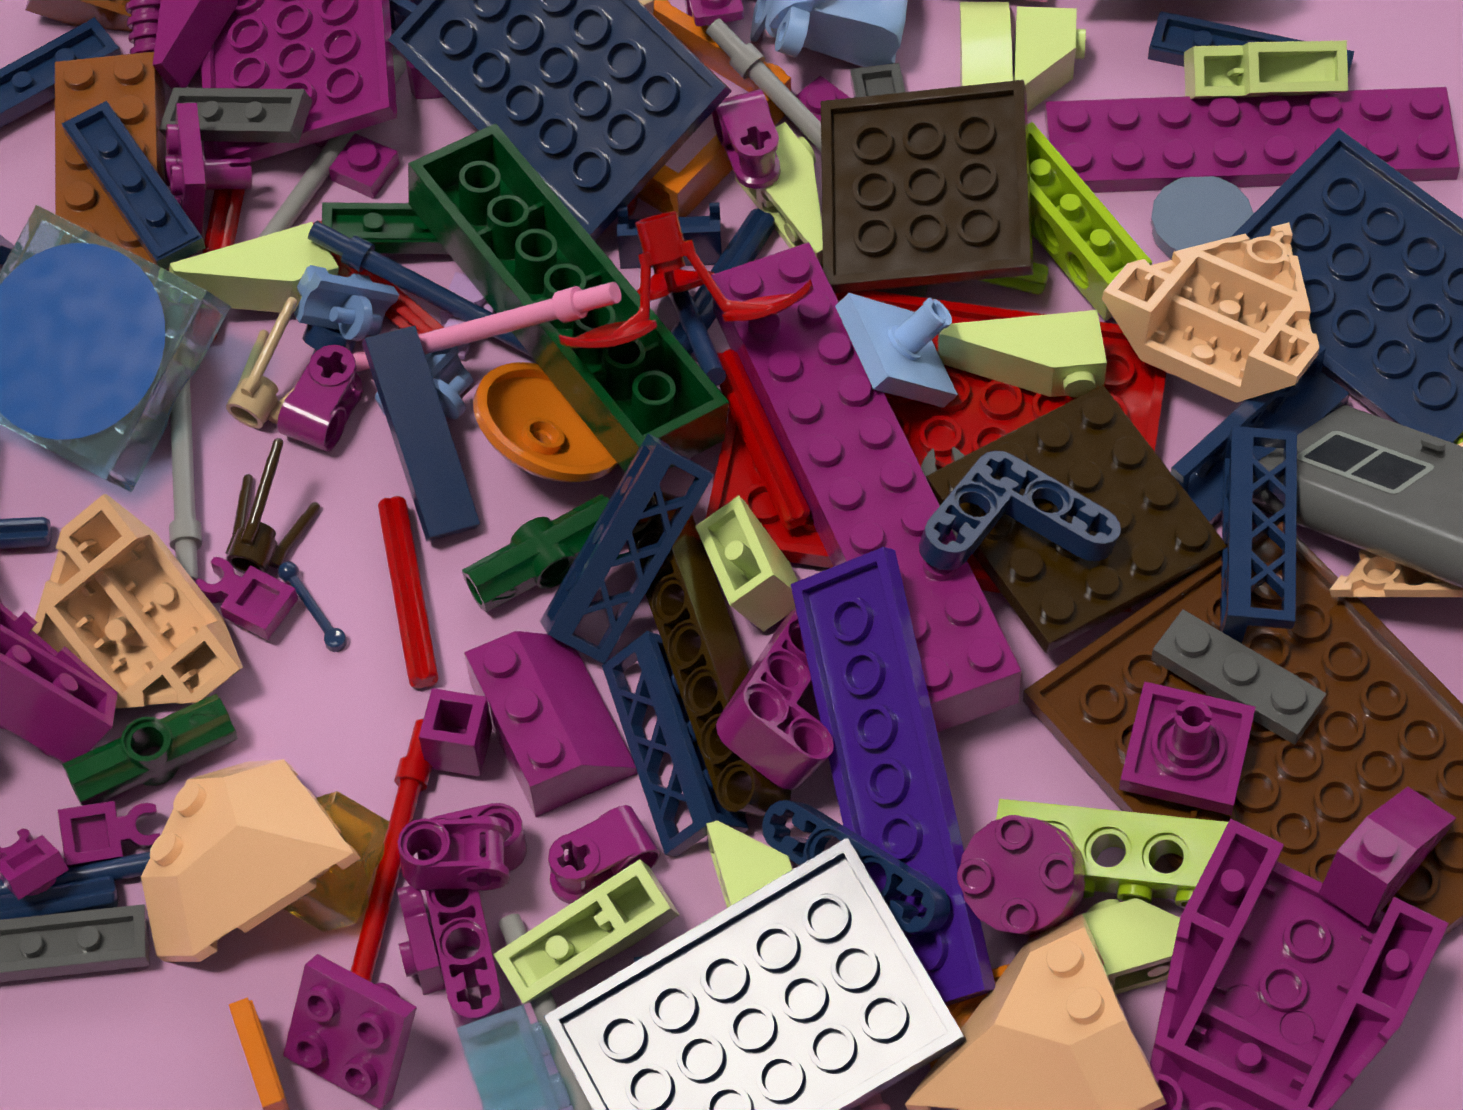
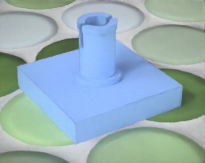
M848 293L835 306L874 390L943 408L958 395L932 342V339L952 324L951 314L940 301L928 298L914 312Z

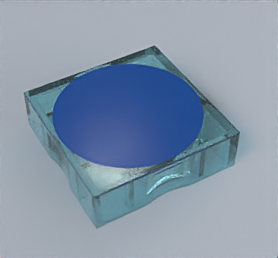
M36 205L0 271V424L95 475L132 492L167 427L172 407L179 393L199 368L231 306L207 290Z

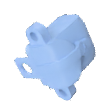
M757 0L753 12L750 40L757 42L763 30L766 29L768 34L776 38L775 51L792 57H797L802 47L862 67L893 64L896 60V52L901 45L908 0Z

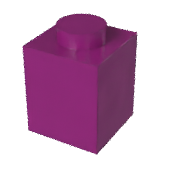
M431 689L419 734V741L424 760L431 764L432 769L481 776L493 729L486 696Z

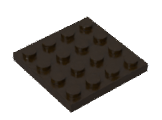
M1024 80L821 101L823 271L835 294L1034 275L1027 94Z
M1103 385L926 476L939 505H941L981 456L991 451H1004L1023 460L1116 516L1120 523L1121 532L1111 555L1105 560L1087 561L1006 514L1002 516L973 552L974 557L1045 653L1054 650L1186 578L1203 565L1221 556L1223 549L1228 547ZM997 476L995 479L1000 481L1002 477ZM1021 488L1019 494L1023 496L1025 490ZM1046 499L1032 500L1034 505L1044 512L1055 513L1059 511L1051 501ZM962 503L959 505L962 511L970 516L982 517L986 515L984 510L976 504ZM1068 516L1066 522L1071 523L1073 518ZM1091 531L1089 534L1095 536L1097 533Z

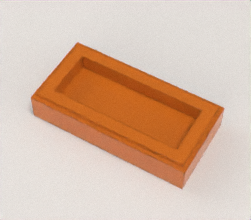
M247 997L228 1004L263 1110H290L253 1001H249Z

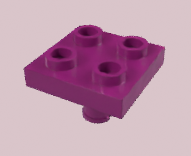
M176 103L175 124H166L167 154L174 156H165L164 158L166 186H171L172 195H176L174 196L202 236L206 190H251L250 157H245L244 159L205 160L204 154H202L197 103Z
M1144 682L1120 779L1119 790L1232 815L1256 707Z
M317 954L304 966L283 1056L373 1106L382 1109L394 1096L417 1007L401 999L396 989L386 983L373 984Z

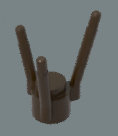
M281 438L274 439L248 521L253 476L246 474L243 477L232 537L225 552L227 554L226 560L231 563L234 569L245 573L250 566L266 574L269 566L279 569V566L285 560L287 552L320 510L319 503H311L279 544L275 540L276 531L269 525L260 522L283 448V440Z

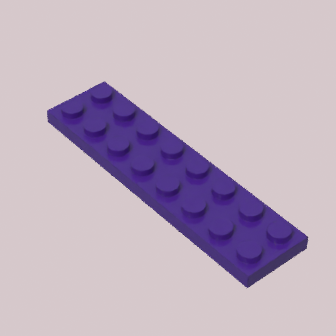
M881 547L790 585L820 722L828 729L833 738L834 748L828 758L843 826L939 884L946 891L949 898L950 912L948 920L941 929L929 934L902 931L946 1006H950L993 991L995 981L981 921L966 903L957 880V872L961 865L964 847L896 552L893 549ZM877 863L870 868L868 873L881 893L886 884V873L884 868ZM902 894L898 899L907 901L919 910V917L926 915L927 908L921 904L922 897Z

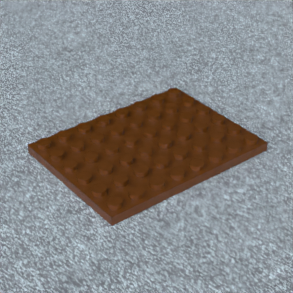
M1282 522L1277 527L1283 532ZM1264 535L1252 544V551L1267 566L1282 556V549L1267 535ZM1297 535L1296 613L1293 629L1248 625L1242 644L1322 690L1327 695L1323 707L1295 745L1259 723L1252 722L1232 815L1119 790L1120 779L1144 682L1211 696L1152 661L1151 657L1153 648L1182 609L1220 631L1221 556L1191 573L1023 690V702L1122 811L1229 822L1232 819L1284 844L1278 862L1322 883L1337 850L1364 819L1406 787H1410L1456 817V820L1449 831L1393 897L1449 923L1443 937L1463 923V704L1358 597H1331L1330 588L1338 577ZM1251 569V579H1252V578L1255 577L1257 574ZM1280 570L1278 573H1276V575H1277L1279 578H1281V579H1282V570ZM1265 582L1251 592V607L1282 610V598ZM1174 853L1163 855L1175 870L1182 865L1184 858ZM1392 899L1381 910L1382 912H1387Z

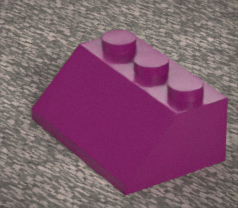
M513 631L464 652L471 686L476 695L487 697L493 731L535 817L637 774L634 761L576 649L548 634Z

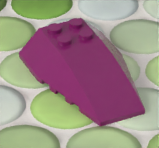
M1230 819L1179 920L1150 1060V1067L1167 1104L1154 1110H1330L1402 1025L1449 923L1393 897L1387 912L1381 911L1371 924L1366 926L1318 894L1323 884L1322 882L1278 862L1284 844Z

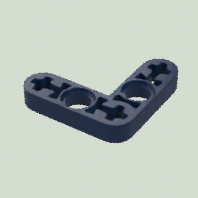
M991 451L979 458L930 517L919 542V553L923 560L940 570L958 569L965 564L1002 516L1006 514L1082 559L1101 561L1111 555L1121 532V527L1116 516L1102 506L1012 454L1004 451ZM997 476L1002 477L1000 481L996 480L995 478ZM1021 488L1025 490L1023 496L1019 494ZM1046 499L1051 501L1059 511L1055 513L1044 512L1038 509L1032 500ZM962 503L976 504L984 510L986 515L982 517L970 516L962 511L959 505ZM1068 516L1073 518L1071 523L1066 522ZM951 529L958 533L956 541H951L947 545L942 543L949 536ZM1091 531H1094V532H1096L1097 534H1096L1095 536H1093V535H1090L1089 533H1090Z

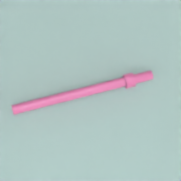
M615 282L585 290L575 286L555 292L552 299L426 332L418 336L426 355L557 319L563 323L586 317L590 310L619 303L621 301V291ZM365 351L353 352L352 354L356 361V372L370 370Z

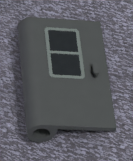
M1343 404L1297 435L1296 524L1463 588V446ZM1284 448L1275 449L1260 459L1259 462L1270 472L1283 462ZM1253 475L1254 484L1258 479ZM1281 476L1277 480L1283 484V476ZM1265 488L1252 498V503L1259 510L1272 515L1283 508V503L1268 488Z

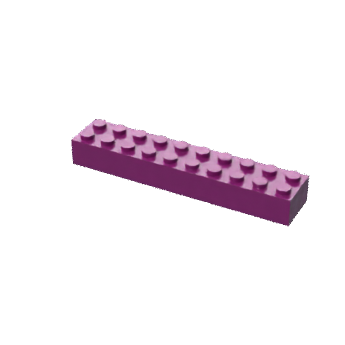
M808 242L711 275L725 298L742 302L757 297L796 293L809 280L812 281L814 290L809 296L770 317L750 321L724 322L722 317L724 312H722L712 297L713 312L730 348L738 353L810 508V518L833 566L881 547L895 550L937 733L1019 703L1021 668L968 562L966 561L958 569L940 570L929 565L919 553V542L924 528L940 505L884 392L874 390L835 307L839 301L810 243ZM952 529L949 536L942 542L943 544L947 545L951 541H956Z

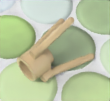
M294 297L287 299L270 334L267 330L259 332L239 383L226 404L229 414L246 426L260 429L266 420L277 424L281 407L289 393L294 390L293 388L278 401L276 397L279 391L277 385L269 378L263 376L297 305V300Z

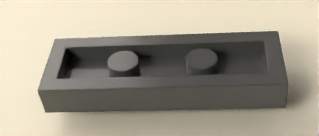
M173 88L159 130L166 138V124H175L176 103H197L201 141L299 143L312 99L304 89Z
M1183 609L1152 651V661L1211 696L1255 706L1253 721L1294 745L1325 703L1327 693Z
M145 904L0 920V982L150 966L149 916Z

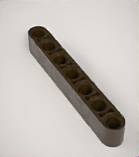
M662 492L664 502L679 498V496ZM654 494L646 507L657 504ZM677 509L667 511L669 522ZM659 514L638 520L632 531L636 549L658 543L664 532ZM691 514L645 594L720 805L729 812L764 819V815L771 805L777 801L791 800L792 790L781 788L771 782L731 751L717 734V720L748 674L749 668L705 547L695 527L694 517ZM649 556L639 559L641 568L644 567Z

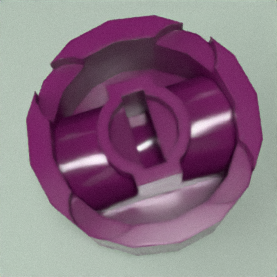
M1008 815L991 821L974 834L962 854L961 865L957 872L958 884L962 889L964 899L978 919L998 931L1026 935L1042 933L1073 916L1084 896L1086 883L1084 881L1085 871L1083 868L1085 865L1081 851L1070 836L1047 821L1019 815Z

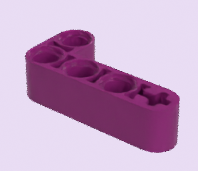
M796 608L782 621L716 723L717 734L731 751L771 782L789 790L798 789L832 754L834 748L833 738L828 729L796 704L811 681Z
M491 803L430 818L467 819L475 816L501 818L508 822L511 835L504 842V865L508 867L509 871H512L521 865L525 859L527 844L522 820L519 813L510 805ZM423 849L418 851V859H432L435 857V855H432L434 850ZM486 849L482 850V858L486 856ZM469 888L425 890L447 998L455 1026L466 1038L472 1040L488 1039L502 1028L505 1021V1008L479 890ZM461 895L467 898L463 904L457 907L442 905L447 898ZM465 946L479 949L474 956L467 959L453 957V954L458 949ZM479 986L483 1007L471 1010L467 988Z

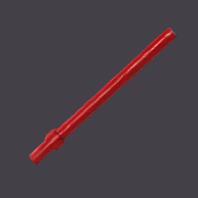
M423 719L415 721L407 755L400 758L394 779L398 789L350 970L370 982L374 974L401 868L398 849L399 834L407 824L413 821L420 791L427 789L432 770L431 764L424 760L419 741Z

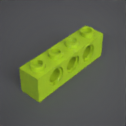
M1031 122L1028 124L1032 234L1106 321L1113 316L1102 300L1104 290L1127 263L1145 259L1149 265H1152V261L1037 126Z
M1000 798L996 820L1008 815L1037 818L1047 821L1066 832L1081 851L1084 861V881L1086 883L1083 898H1091L1094 896L1095 891L1116 893L1117 898L1122 901L1139 898L1147 903H1151L1152 897L1175 900V905L1184 909L1228 822ZM1117 847L1126 852L1123 860L1116 866L1103 867L1096 863L1100 853L1107 848ZM1174 853L1184 858L1182 865L1172 873H1160L1153 869L1157 859L1164 854Z

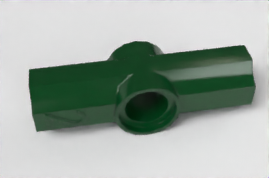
M600 494L552 521L548 517L532 519L523 524L513 534L510 544L462 569L463 578L480 609H484L487 613L536 585L542 589H549L560 585L609 502L608 496L604 497Z
M214 694L161 719L156 717L138 718L127 725L122 733V737L67 761L62 765L80 805L101 803L140 784L146 786L165 784L174 777L179 766L237 740L238 737L222 700L217 694ZM161 747L154 755L140 756L147 748Z

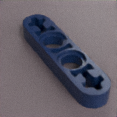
M789 800L777 801L765 813L762 830L766 843L773 849L787 855L791 861L798 865L822 853L827 842L833 837L838 838L840 841L848 837L867 871L879 863L886 873V884L881 895L902 930L919 934L934 933L941 929L948 920L950 901L946 891L939 884L811 805ZM788 817L792 818V824L803 832L811 833L808 839L790 836L791 830L785 826ZM902 894L922 897L921 904L927 908L926 915L919 917V910L907 901L898 899Z

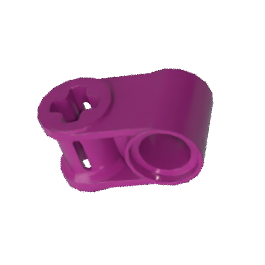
M758 89L725 98L711 114L720 144L726 150L737 180L740 184L752 189H763L773 185L781 173L780 161L776 154L779 146V136L772 121L763 91Z
M328 345L320 348L312 355L294 390L289 393L281 407L277 423L280 434L325 451H331L337 445L344 431L345 424L363 394L362 380L356 373V361L350 350L340 345Z
M628 805L618 806L602 814L595 821L569 834L562 835L553 842L548 855V863L551 869L550 886L552 892L559 900L571 904L639 859L652 868L659 860L661 854L633 808ZM568 849V855L564 856V850ZM582 881H585L584 888H581Z
M475 816L467 819L423 818L414 820L403 828L398 839L403 877L408 884L421 890L469 888L486 891L504 887L510 880V871L504 865V841L509 838L510 826L505 820L493 816ZM423 849H432L439 852L435 857L428 860H419L413 857L415 853ZM486 849V856L482 858V850Z

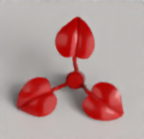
M677 212L661 213L641 219L635 223L643 253L638 254L641 265L640 288L637 290L640 295L639 311L627 321L603 325L575 338L559 335V340L563 346L571 348H608L628 343L644 336L657 327L656 320H649L650 301L663 298L671 292H685L705 284L722 312H724L722 314L724 322L757 320L778 314L809 296L814 288L812 281L809 280L796 293L757 297L743 302L728 300L711 276L714 274V271H708L695 252L693 240L684 241ZM683 256L688 258L696 271L679 269L685 266ZM651 266H653V270H654V273H655L652 277H651Z

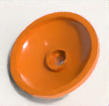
M515 362L501 365L488 372L479 383L473 400L476 421L493 448L518 468L544 479L571 483L601 478L609 474L618 465L537 363Z

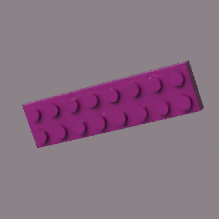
M1447 87L1348 90L1342 93H1321L1317 95H1269L1266 97H1219L1211 99H1190V96L1046 101L1045 104L1047 139L1093 193L1162 190L1165 186L1182 177L1207 176L1219 177L1237 187L1281 186L1337 128H1340L1410 181L1457 180L1460 169Z

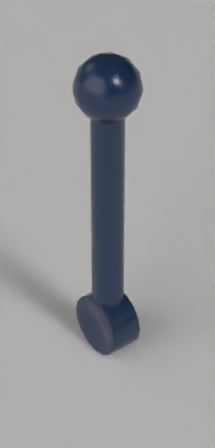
M290 561L282 563L278 569L280 579L284 582H289L296 589L298 596L324 632L326 648L332 652L343 650L347 643L345 633L339 628H333L298 577V566Z

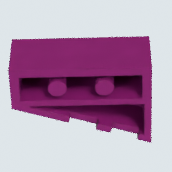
M0 602V728L13 732L35 745L45 755L55 757L64 763L89 752L113 727L118 692L65 646L59 652L55 651L32 630L38 622L24 611L17 617Z

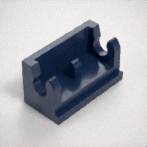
M720 202L709 203L710 216L678 217L684 241L693 240L695 252L704 265H715L722 254ZM622 206L617 209V240L620 269L641 268L638 254L643 253L635 224L641 219H629L628 207ZM683 256L685 266H692L688 258Z

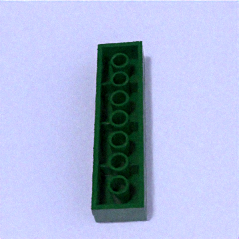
M496 123L408 163V204L496 313L552 299L555 292L575 286L585 290L611 282L617 283L621 291V301L619 303L590 310L586 317L563 323L557 319L515 330L512 333L624 472L628 469L648 433L664 441L673 451L688 459L724 441L729 401L651 308L649 320H656L657 327L644 336L628 343L608 348H571L560 343L559 335L575 338L603 325L627 321L639 311L640 295ZM671 464L668 469L674 467L675 465Z

